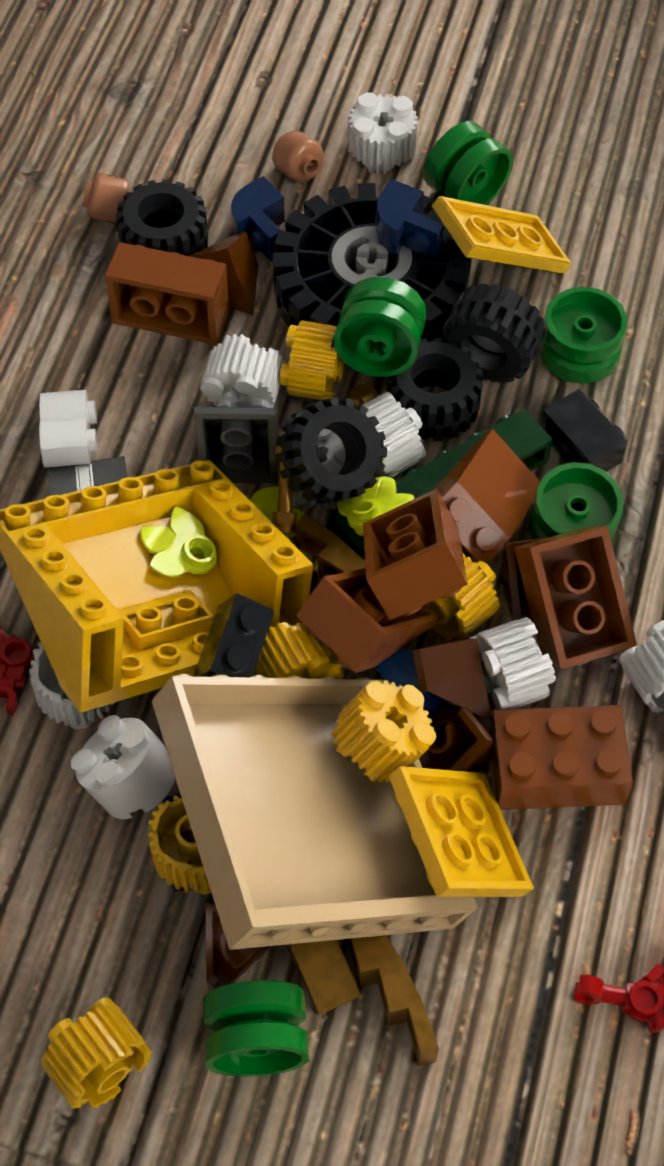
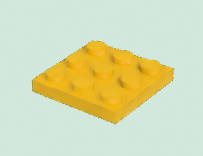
M400 766L388 775L395 791L396 801L401 807L411 831V839L417 847L427 871V879L437 897H523L534 889L485 773Z

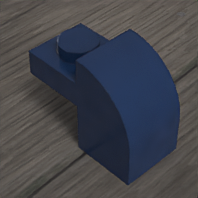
M262 176L244 186L235 194L231 204L233 236L246 231L252 247L257 252H262L272 262L273 253H275L274 243L280 230L277 226L285 222L284 196Z
M390 179L377 202L376 234L380 244L388 252L396 256L402 246H405L417 253H422L436 259L442 250L444 224L422 215L424 191Z

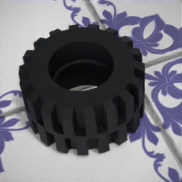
M163 179L162 182L155 183V180L148 181L145 186L139 184L133 187L134 192H127L123 196V201L118 203L116 222L119 242L141 245L146 248L175 252L185 256H190L208 247L207 217L204 201L201 196H197L196 190L192 187L185 188L184 183L177 181L173 184L170 183V180Z
M486 283L479 284L478 287L472 285L460 294L442 329V342L449 343L451 340L458 343V348L466 347L471 351L470 357H476L480 362L479 369L483 370V380L489 379L492 382L498 383L501 380L512 382L515 378L520 379L523 377L525 372L528 371L545 335V329L543 328L545 322L542 317L538 316L540 311L537 307L530 305V300L525 296H519L516 294L517 291L510 288L507 290L502 288L501 285L493 284V286H489Z
M426 338L421 339L419 351L413 365L403 373L387 377V392L393 395L396 402L401 403L402 408H413L420 417L422 427L419 429L418 435L424 441H426L427 437H434V441H442L443 436H448L450 439L458 437V430L466 432L470 428L471 422H475L477 419L478 410H480L483 386V370L479 369L480 362L476 357H470L471 351L466 347L460 349L458 348V343L451 340L449 343H444L442 338H434L433 342H428ZM438 386L448 391L430 393L420 388Z
M338 397L329 398L297 410L291 415L293 419L285 421L281 428L285 434L278 436L276 442L277 446L282 447V452L275 455L276 463L283 462L285 468L279 471L282 478H290L292 480L288 487L293 492L303 491L301 497L308 501L316 499L317 503H330L358 497L366 493L364 489L372 488L376 484L377 480L374 475L382 474L385 465L380 463V459L387 457V448H381L380 441L386 440L384 431L377 432L375 426L379 424V421L375 416L368 418L366 414L369 409L362 404L353 407L354 400L345 398L338 401ZM323 429L334 432L343 442L345 462L338 474L328 471L318 459L316 443Z

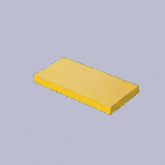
M439 196L432 205L466 257L563 274L571 266L570 260L537 215Z

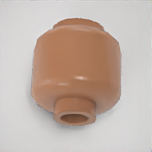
M294 130L287 132L277 140L273 149L272 160L275 168L292 181L303 183L315 177L323 163L324 153L322 147L315 140L303 132Z
M105 173L96 174L93 180L88 179L82 207L87 208L89 217L117 224L116 213H118V203L123 201V196L130 191L128 180Z

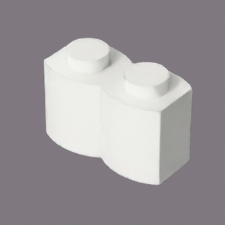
M86 390L40 393L39 437L44 468L91 464V452L98 451L96 429H90V424L97 423L95 400L88 401Z

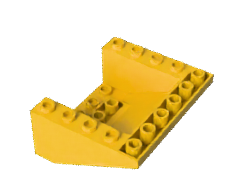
M209 459L197 460L188 465L171 469H160L154 473L138 477H126L117 482L100 486H89L83 490L63 495H51L42 500L25 504H14L0 509V551L58 682L80 713L163 688L172 676L188 674L193 677L218 606L236 593L274 610L269 628L275 627L279 622H287L289 626H295L297 623L303 624L296 614L310 596L313 572L312 562ZM176 506L194 515L203 524L205 536L212 540L216 547L217 561L212 570L205 574L198 575L187 572L179 577L163 576L150 568V563L155 555L151 554L144 547L140 537L141 527H169L173 509ZM192 554L194 557L200 559L198 555Z

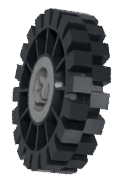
M358 183L356 199H352L346 186H341L329 190V205L319 195H316L304 202V214L294 210L285 220V231L279 230L274 243V296L277 308H282V319L288 327L290 325L298 326L301 320L337 326L346 294L353 285L370 277H390L409 285L418 292L425 303L426 321L421 339L426 338L430 342V338L434 340V338L442 337V329L460 294L465 292L469 286L471 258L463 254L445 225L442 250L436 259L422 253H417L405 246H402L397 256L388 252L380 244L376 234L378 198H376L375 183ZM423 195L422 215L443 223L435 210L431 211L432 199ZM354 262H356V273L349 268ZM389 263L395 269L387 274V265Z

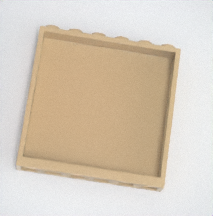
M179 674L172 676L153 698L154 711L229 950L453 929L478 909L474 897L436 896L433 887L427 879V871L419 851L411 839V831L403 811L396 801L391 781L388 783L385 780L379 783L377 779L374 782L370 781V778L364 774L366 772L365 768L360 769L357 762L353 763L351 761V756L344 757L336 751L338 746L333 744L335 737L331 735V732L338 726L336 720L339 718V713L370 681L376 680H370L367 677L336 679L329 676L321 679H307L299 676L266 678L262 675L245 678L229 677L227 675L191 677L188 674ZM419 758L410 766L423 768Z

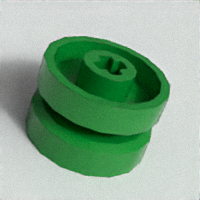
M469 120L458 123L436 142L424 165L423 178L426 184L439 195L488 205L506 184L512 171L514 158L507 147L499 141L492 139L489 133L477 123Z
M370 277L358 281L348 290L333 337L336 352L344 363L354 370L369 376L390 377L403 373L413 365L419 351L421 334L426 321L425 303L418 292L409 285L390 277Z
M589 287L567 289L554 296L546 309L545 325L543 327L545 335L541 341L539 351L543 364L553 375L573 383L586 384L598 382L611 375L619 364L622 344L627 329L628 317L623 305L613 295L600 289Z
M572 462L555 467L543 477L535 494L529 518V531L532 539L549 538L588 526H608L612 542L623 515L624 498L618 483L606 471L592 464Z
M271 980L242 981L213 989L203 997L205 1027L214 1031L205 1038V1063L208 1070L227 1076H269L295 1070L309 1062L307 1031L299 1027L306 1020L305 991L298 985Z

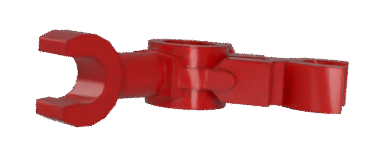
M0 625V698H8L5 708L7 714L13 715L18 708L16 688L24 689L27 678L26 673L30 668L32 669L31 661H35L33 650L39 649V646L32 647L31 643L23 638L16 637L15 634L10 636Z
M664 957L661 966L657 963L640 981L632 984L627 983L624 988L604 984L603 980L595 976L581 974L579 983H575L573 1001L584 1005L607 1003L622 1006L621 1012L627 1013L633 1020L638 1022H647L649 1032L652 1034L664 1029Z

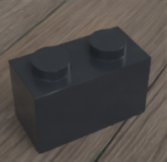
M580 389L543 409L540 426L553 439L551 446L567 463L592 464L606 472L622 463L628 441L620 427L613 425L601 412L599 405L594 400L589 399Z
M238 593L220 604L193 677H213L216 675L252 677L274 610Z

